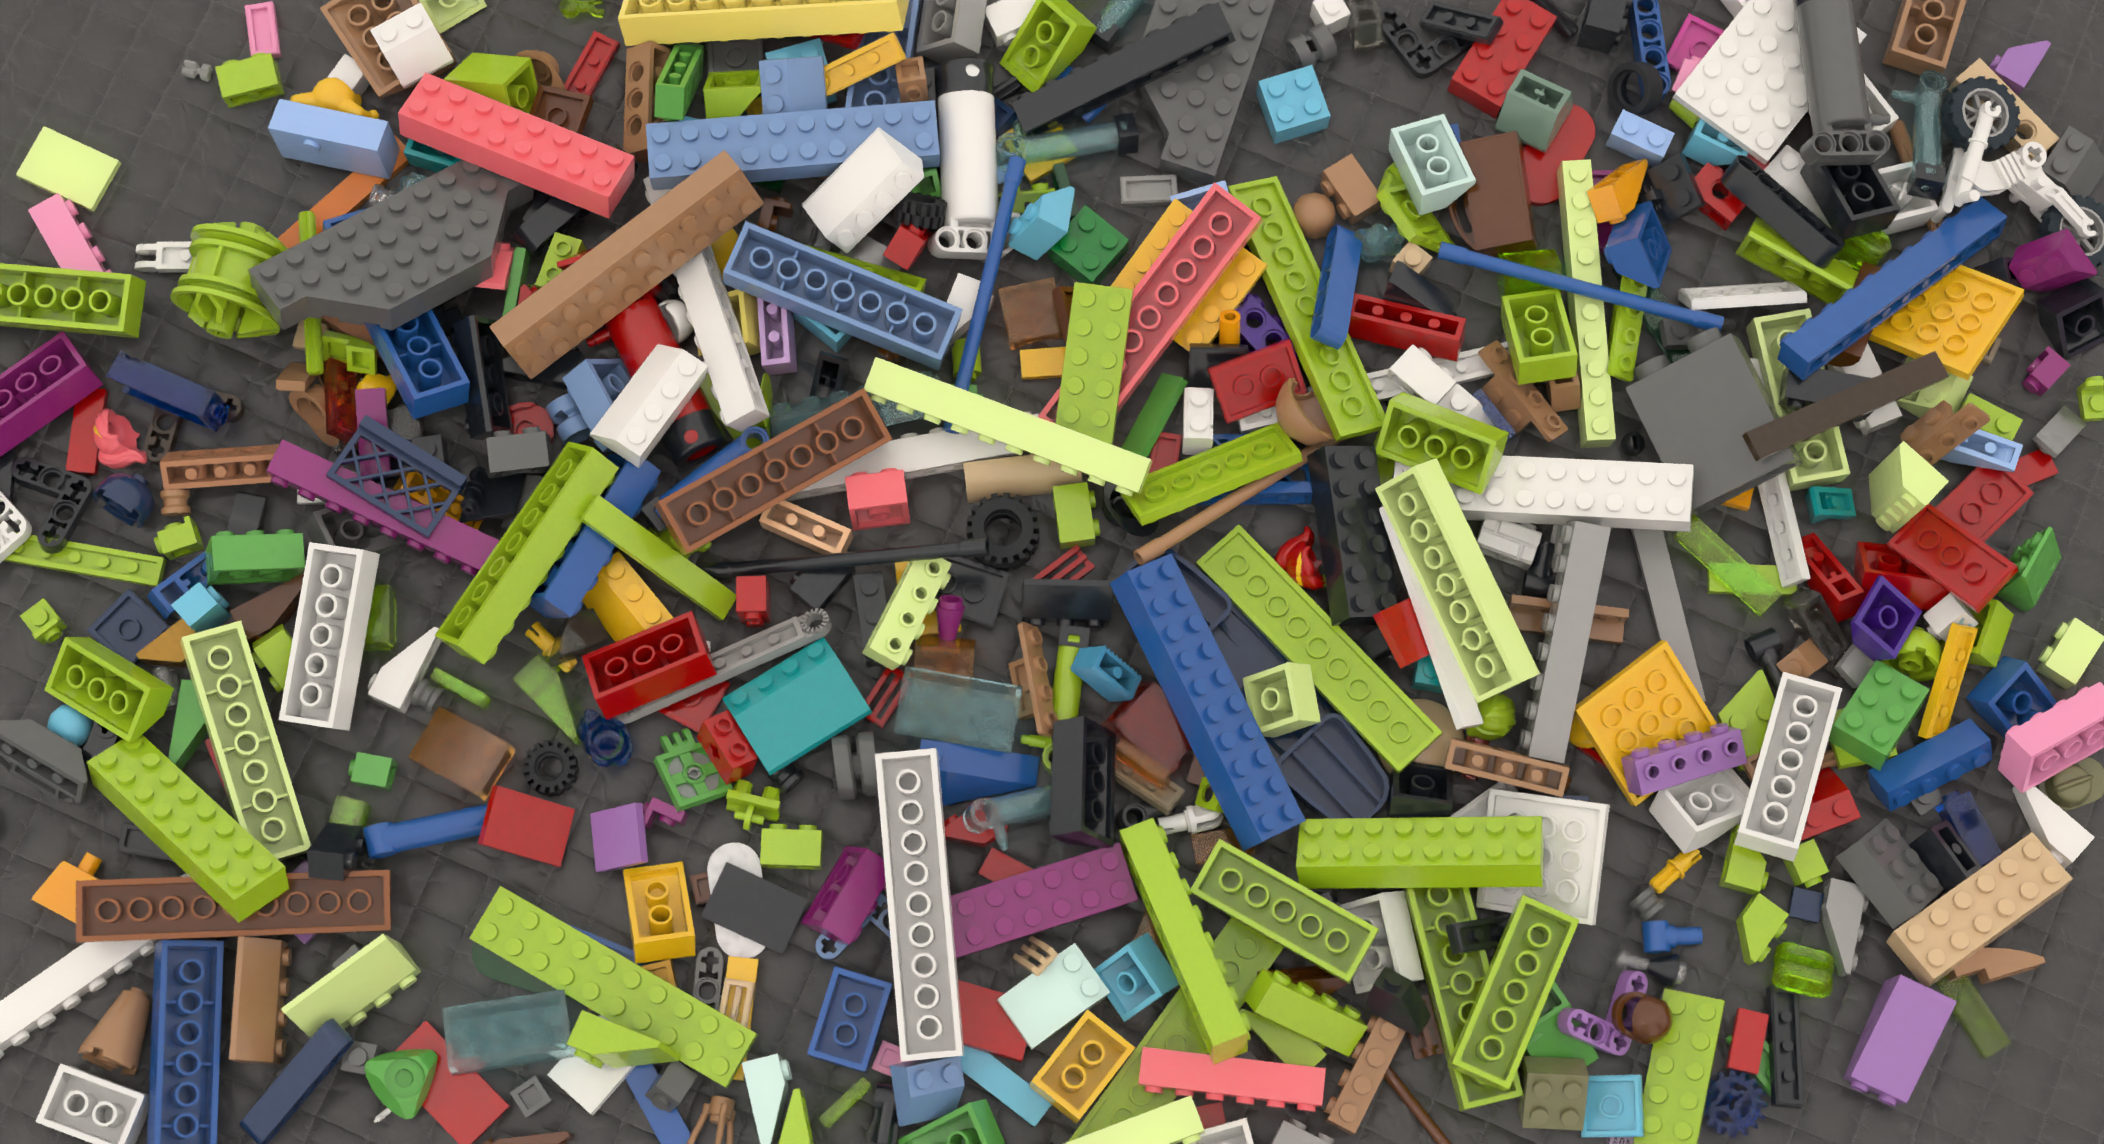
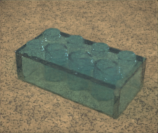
M906 666L894 733L1011 753L1023 687Z
M564 989L442 1008L447 1063L452 1076L574 1057V1049L566 1044L572 1032L568 998Z

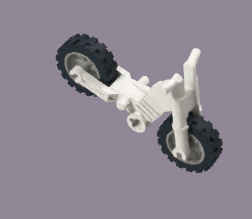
M1978 76L1975 79L1973 77L1954 87L1945 96L1944 101L1946 102L1941 106L1940 113H1943L1941 124L1942 126L1945 125L1946 131L1944 132L1948 138L1951 137L1954 141L1952 144L1955 147L1952 151L1953 157L1947 172L1945 185L1942 189L1943 194L1938 206L1939 210L1931 217V220L1934 223H1940L1948 213L1952 212L1954 204L1957 207H1961L1964 203L1977 201L1982 196L1998 195L2005 190H2009L2011 192L2009 195L2010 201L2017 203L2022 200L2030 207L2031 213L2040 221L2037 227V231H2040L2038 239L2068 228L2077 243L2087 252L2085 254L2093 266L2096 268L2104 263V205L2100 202H2094V198L2089 196L2082 198V195L2070 197L2062 187L2057 186L2042 170L2047 154L2040 143L2029 142L2017 151L1996 161L1985 162L1981 160L1984 154H1991L2010 142L2009 140L2013 139L2017 134L2015 130L2020 125V119H2018L2020 109L2015 104V96L2009 94L2008 88L2004 84H1998V80L1994 78L1985 79V76ZM1968 98H1971L1974 108L1966 104ZM2030 152L2035 156L2032 158V161L2028 156ZM2065 218L2069 221L2070 226L2063 222ZM2092 238V244L2087 239Z

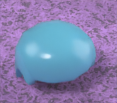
M63 704L51 713L47 728L80 747L87 742L94 721L69 705Z

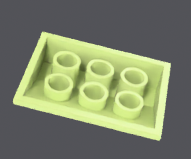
M382 934L281 1009L310 1038L331 1018H334L344 1029L350 1024L354 1027L367 1018L366 1013L373 1007L380 1008L392 999L391 994L399 988L405 990L417 981L415 976L421 973V971L401 943Z

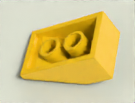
M683 861L623 869L635 963L696 956L695 932Z

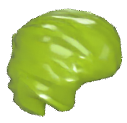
M1500 693L1477 703L1483 724L1477 727L1466 728L1468 736L1478 737L1483 740L1503 738L1511 731L1512 726L1516 724V708L1513 700Z

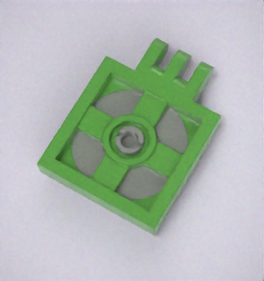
M688 728L681 730L684 741H682L677 731L670 733L673 744H671L667 735L661 736L659 740L665 754L655 756L654 764L677 812L725 797L728 789L733 790L731 783L728 785L724 783L700 742H695Z

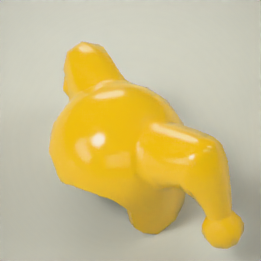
M336 77L320 80L312 92L295 94L290 99L292 102L379 119V113L376 110L367 111L361 107V96L354 93L344 81Z

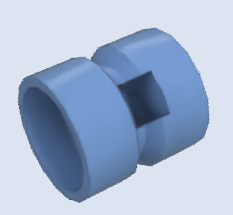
M569 394L562 395L547 405L546 410L553 424L559 425L556 430L564 446L568 441L578 444L591 437L588 425L582 420L580 410Z

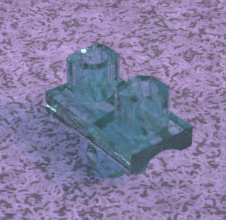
M1393 223L1389 228H1386L1383 224H1375L1371 229H1358L1353 234L1356 239L1362 242L1361 258L1367 263L1377 262L1381 257L1397 256L1403 249L1401 243L1406 239L1398 232L1396 223Z

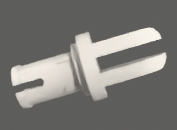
M1197 805L1185 806L1183 813L1159 817L1157 821L1159 823L1158 826L1162 825L1166 835L1182 831L1195 835L1198 832L1218 827L1223 821V815L1220 812Z

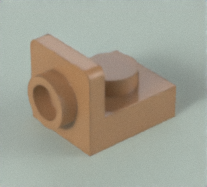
M923 57L907 58L895 64L900 102L927 101L929 96Z

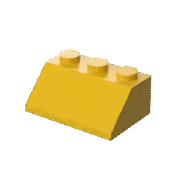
M619 551L613 555L606 566L601 568L597 575L598 581L596 585L582 599L585 606L615 642L674 618Z

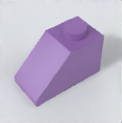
M2046 40L2008 48L2002 57L1999 55L1995 56L1989 68L2018 96L2031 78L2051 43Z

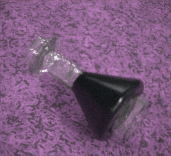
M1626 948V950L1620 949L1616 961V967L1621 968L1622 972L1627 967L1647 971L1668 989H1672L1674 985H1682L1687 966L1686 962L1680 961L1678 954L1645 959L1630 955L1629 948Z

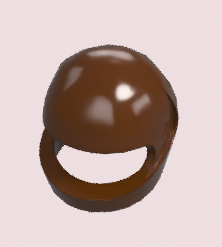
M1628 992L1621 994L1615 1000L1612 1007L1611 1018L1615 1029L1624 1036L1641 1044L1657 1043L1667 1036L1671 1030L1673 1022L1672 1012L1664 1000L1642 992ZM1637 997L1640 1000L1633 1011V1032H1630L1623 1025L1622 1010L1630 999Z

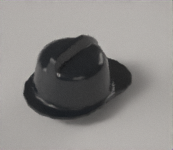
M1107 482L1103 488L1104 501L1102 510L1108 522L1114 526L1121 527L1124 531L1135 536L1144 537L1154 533L1159 525L1158 520L1141 526L1120 493L1115 491L1117 485Z

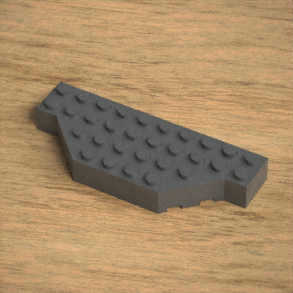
M1155 0L1143 38L1152 30H1162L1170 26L1179 17H1188L1197 13V10L1203 5L1218 2L1236 39L1235 42L1139 88L1152 117L1159 125L1166 141L1160 158L1159 171L1177 174L1178 177L1206 186L1215 183L1277 0Z
M461 160L248 269L251 286L255 289L259 300L283 330L308 317L321 319L322 316L338 318L339 322L363 325L364 322L378 324L380 328L393 330L493 277L495 261L501 247L503 231L509 213L534 199L533 188Z

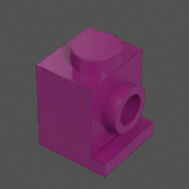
M2048 346L2025 370L2029 375L2022 381V384L2027 391L2040 397L2071 365Z

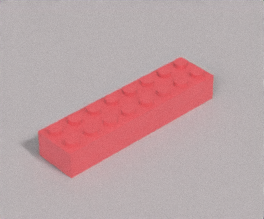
M428 73L424 74L398 112L400 135L608 219L635 178V156Z

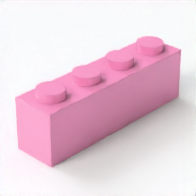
M57 193L28 209L60 268L113 273L110 269L105 270L102 262L106 261L97 245L92 247L88 240L92 238V234L84 222L79 224L75 217L79 212L71 199L66 201Z

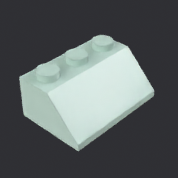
M1444 114L1390 130L1388 150L1419 216L1448 207L1476 183V179Z

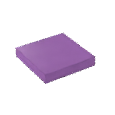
M635 802L590 813L596 872L604 873L648 862L642 803Z

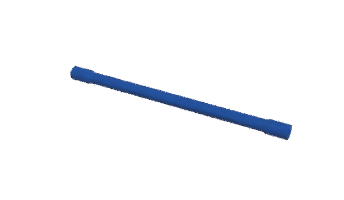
M1018 156L1009 157L1004 177V188L955 382V387L966 391L969 390L1018 187L1021 184L1026 160ZM944 421L943 431L959 434V432L951 430V423Z
M1441 242L1437 256L1438 259L1460 265L1474 266L1690 324L1703 330L1718 327L1719 331H1721L1724 322L1723 316L1700 310L1694 311L1470 251L1465 247Z

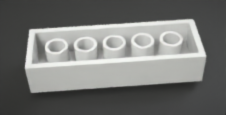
M309 542L279 720L350 731L380 554L361 549Z
M1783 672L1734 845L1794 862L1842 688Z

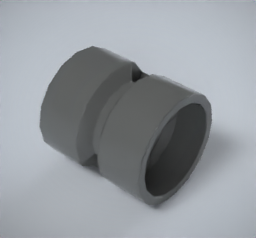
M1319 23L1307 29L1306 35L1299 33L1285 42L1289 57L1296 69L1310 65L1315 67L1318 60L1325 62L1338 54L1335 40L1324 23Z

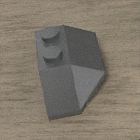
M32 719L0 720V764L9 773L58 802H75L80 804L84 800L88 781L81 748Z

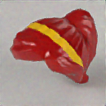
M1305 526L1303 533L1288 539L1279 548L1274 561L1300 587L1317 591L1322 589L1325 584L1324 577L1319 572L1322 562L1317 560L1311 548L1314 543V532L1309 526Z

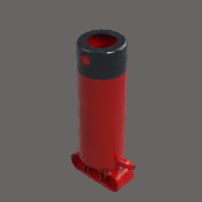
M662 282L604 324L605 329L593 334L592 337L586 340L587 345L593 347L611 339L631 378L657 344L681 349L655 299V296L662 289ZM701 386L662 437L674 464L681 468L693 466L711 458L727 444V437Z

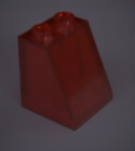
M1140 682L1133 699L1130 701L1123 700L1102 724L1105 728L1116 733V738L1160 774H1167L1168 772L1172 774L1183 762L1181 757L1188 750L1190 752L1193 751L1162 688L1155 682Z

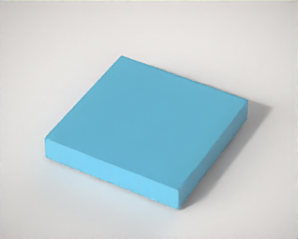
M1642 1075L1589 1076L1584 1128L1581 1131V1137H1644Z

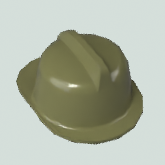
M2086 757L2041 782L2038 788L2063 811L2073 810L2092 803L2103 796L2104 768L2093 758Z

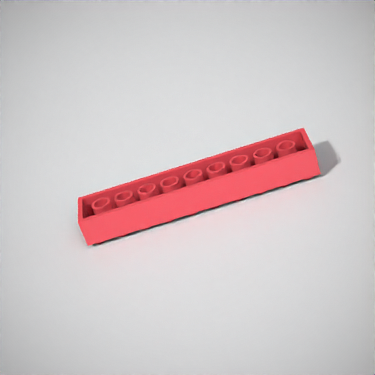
M1216 183L1212 185L1134 288L1117 413L1263 222L1258 214ZM1060 387L1038 415L1039 418L1056 424Z

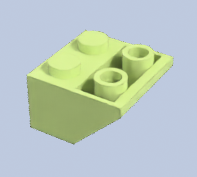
M1907 356V359L1904 364L1915 359ZM1948 373L1949 377L1945 380L1899 399L1896 403L1901 408L1921 418L1929 409L1934 408L1944 400L1952 406L1953 414H1955L1965 397L1973 376L1969 380H1965Z

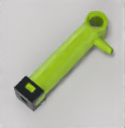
M1061 624L1052 686L1053 707L1058 720L1078 717L1083 680L1071 671V666L1079 648L1088 647L1090 628ZM1032 734L1021 735L1022 744L1044 748L1042 754L1043 767L1049 774H1052L1051 763L1048 759L1053 753L1051 738Z

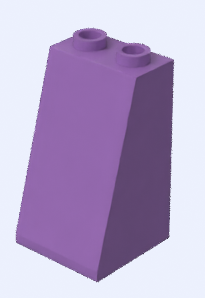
M1901 974L1884 980L1843 1079L1850 1081V1087L1859 1092L1867 1093L1869 1090L1879 1095L1878 1100L1889 1106L1895 1107L1896 1104L1907 1103L1957 1001Z

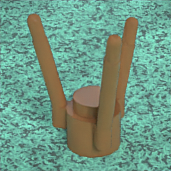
M712 1096L710 1104L704 1103L702 1114L687 1144L695 1143L708 1116H710L709 1122L718 1124L715 1144H721L725 1125H727L726 1144H733L734 1119L736 1111H734L735 1100L722 1096Z

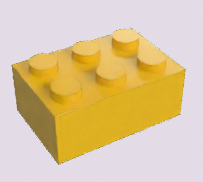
M1087 1010L1036 1074L1029 1087L1077 1124L1135 1047Z

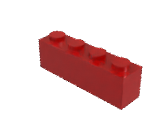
M1354 293L1348 334L1352 338L1408 350L1413 344L1418 349L1420 347L1425 349L1431 356L1457 362L1465 338L1466 318Z

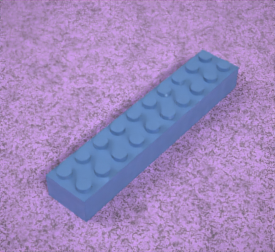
M935 100L646 124L649 178L652 189H673L724 150L739 166L749 182L830 176L878 127L921 158L923 168L940 167Z

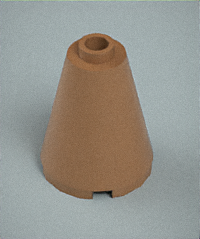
M131 987L130 991L123 990L80 1045L77 1053L83 1054V1059L112 1072L113 1068L117 1069L119 1067L123 1069L122 1075L134 1076L139 1066L151 1007V1000L147 998L148 993L135 987Z

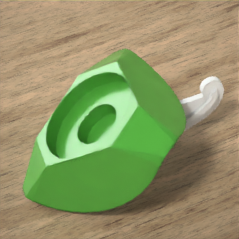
M410 1049L378 1055L366 1062L364 1069L367 1080L376 1096L387 1107L375 1117V1123L377 1121L380 1122L391 1112L403 1119H412L416 1116L427 1097L436 1071L438 1056L433 1050Z

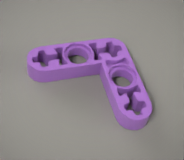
M1625 970L1620 974L1606 1020L1581 1009L1564 1008L1559 1013L1557 1019L1560 1032L1602 1052L1619 1056L1624 1055L1628 1051L1632 1039L1615 1029L1611 1018L1612 1007L1615 1000L1623 993L1642 992L1646 994L1648 987L1646 975L1643 972ZM1637 997L1630 999L1625 1004L1628 1012L1622 1022L1624 1027L1630 1032H1633V1011L1640 1000ZM1571 1019L1581 1023L1580 1026L1575 1027L1571 1023ZM1596 1024L1598 1028L1597 1036L1592 1039L1590 1030Z

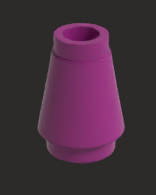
M942 595L939 597L936 612L938 637L942 640L952 641L956 639L965 610L963 599L959 596Z

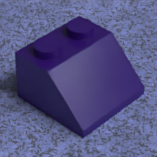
M1882 575L1878 576L1851 622L1853 644L1872 661L1895 659L1922 611Z

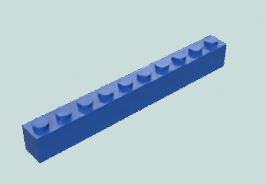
M1980 197L1979 200L1974 201L1972 204H1965L1957 215L1947 217L1939 228L1933 232L1928 231L1914 246H1907L1899 257L1895 260H1888L1880 271L1874 275L1869 274L1855 289H1848L1836 303L1826 305L1814 319L1812 317L1808 318L1796 332L1786 334L1779 344L1781 348L1777 360L1801 380H1805L2001 236L2007 216L1983 197Z

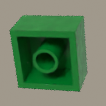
M1085 205L1069 222L1068 233L1048 250V258L1079 283L1099 285L1128 252L1129 239Z

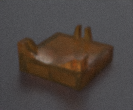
M1054 277L998 289L1010 350L1036 341L1064 339L1051 291L1056 288Z

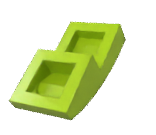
M327 330L322 335L323 361L346 364L347 371L376 375V346L350 335Z

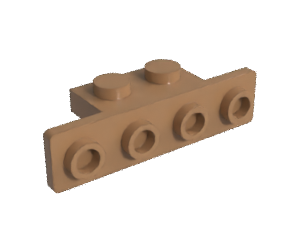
M1498 340L1485 346L1478 352L1479 356L1495 375L1480 391L1515 435L1523 431L1531 422L1548 442L1555 440L1568 431V427L1533 383L1518 385L1511 356Z
M1943 400L1900 433L1901 443L1903 441L1907 443L1932 466L1990 421V417L1972 403H1968L1953 414L1952 406Z
M1021 622L1017 626L1023 658L1008 663L1018 718L1028 720L1035 717L1038 734L1051 738L1054 721H1058L1053 707V691L1049 685L1047 675L1048 664L1043 654L1042 634L1037 626Z

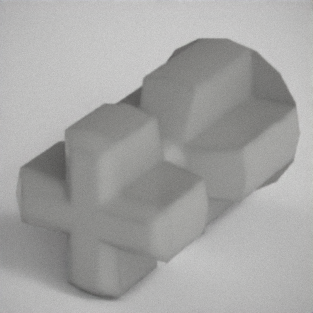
M185 60L183 62L182 76L195 79L197 75H200L203 81L208 82L211 80V74L213 73L211 65L203 64L199 68L198 63L195 61Z

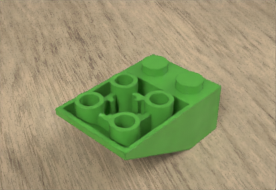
M2048 526L2040 533L2036 531L2031 539L2027 538L2021 546H2016L2009 560L2013 561L2012 563L2018 567V572L1996 594L1999 598L2024 612L2035 607L2062 558L2052 527Z
M1555 981L1524 1055L1584 1059L1586 1066L1599 1058L1595 1049L1563 1034L1558 1028L1557 1019L1559 1013L1564 1008L1572 1007ZM1571 1019V1023L1575 1027L1580 1026L1581 1023Z

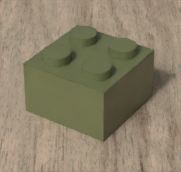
M1523 1056L1520 1083L1524 1095L1519 1097L1518 1114L1522 1128L1583 1131L1589 1074L1584 1059Z

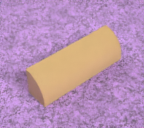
M1034 454L963 463L968 503L980 502L984 497L988 500L991 498V494L997 493L998 497L1003 496L1004 492L1010 493L1012 498H1015L1016 495L1025 497L1052 493L1053 486L1083 483L1082 472L1078 471L1077 476L1068 474L1060 470L1061 464L1051 461L1050 465L1047 466L1032 460Z

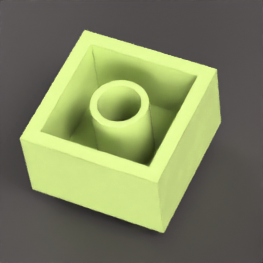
M1287 662L1242 678L1247 704L1264 737H1278L1321 722L1310 664Z

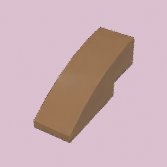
M1983 948L1948 973L1946 977L1948 982H1952L1977 974L1980 984L1983 985L2036 969L2046 962L2043 956L2026 951L2007 948Z

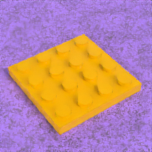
M1174 199L1112 283L1111 287L1134 290L1193 211L1177 199ZM1243 247L1173 341L1187 351H1190V343L1211 344L1219 334L1220 313L1225 310L1236 311L1268 265Z
M1960 265L1875 327L1869 340L1914 359L1936 351L1948 373L1969 380L2023 299L2024 289Z
M1660 640L1575 706L1574 711L1578 722L1632 806L1639 805L1653 793L1641 796L1628 792L1622 757L1632 755L1631 751L1636 748L1648 747L1652 749L1658 747L1657 743L1663 740L1675 739V741L1684 739V734L1689 732L1701 731L1704 733L1710 731V726L1717 724L1668 642Z

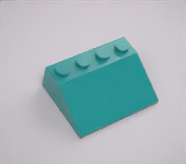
M824 637L722 698L769 775L774 774L872 713Z

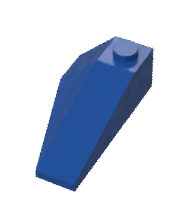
M921 739L920 750L936 748L938 751L943 806L1036 787L1040 757L953 742Z

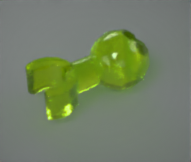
M561 0L559 3L560 12L566 18H574L580 12H590L595 17L604 16V9L594 7L596 3H603V0Z

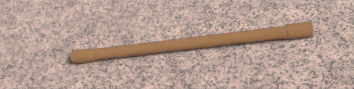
M1333 439L1321 445L1304 447L1300 450L1302 462L1241 486L1169 532L1133 552L1135 560L1140 566L1153 561L1164 554L1169 548L1308 463L1307 456L1323 446H1335L1343 440L1336 442Z

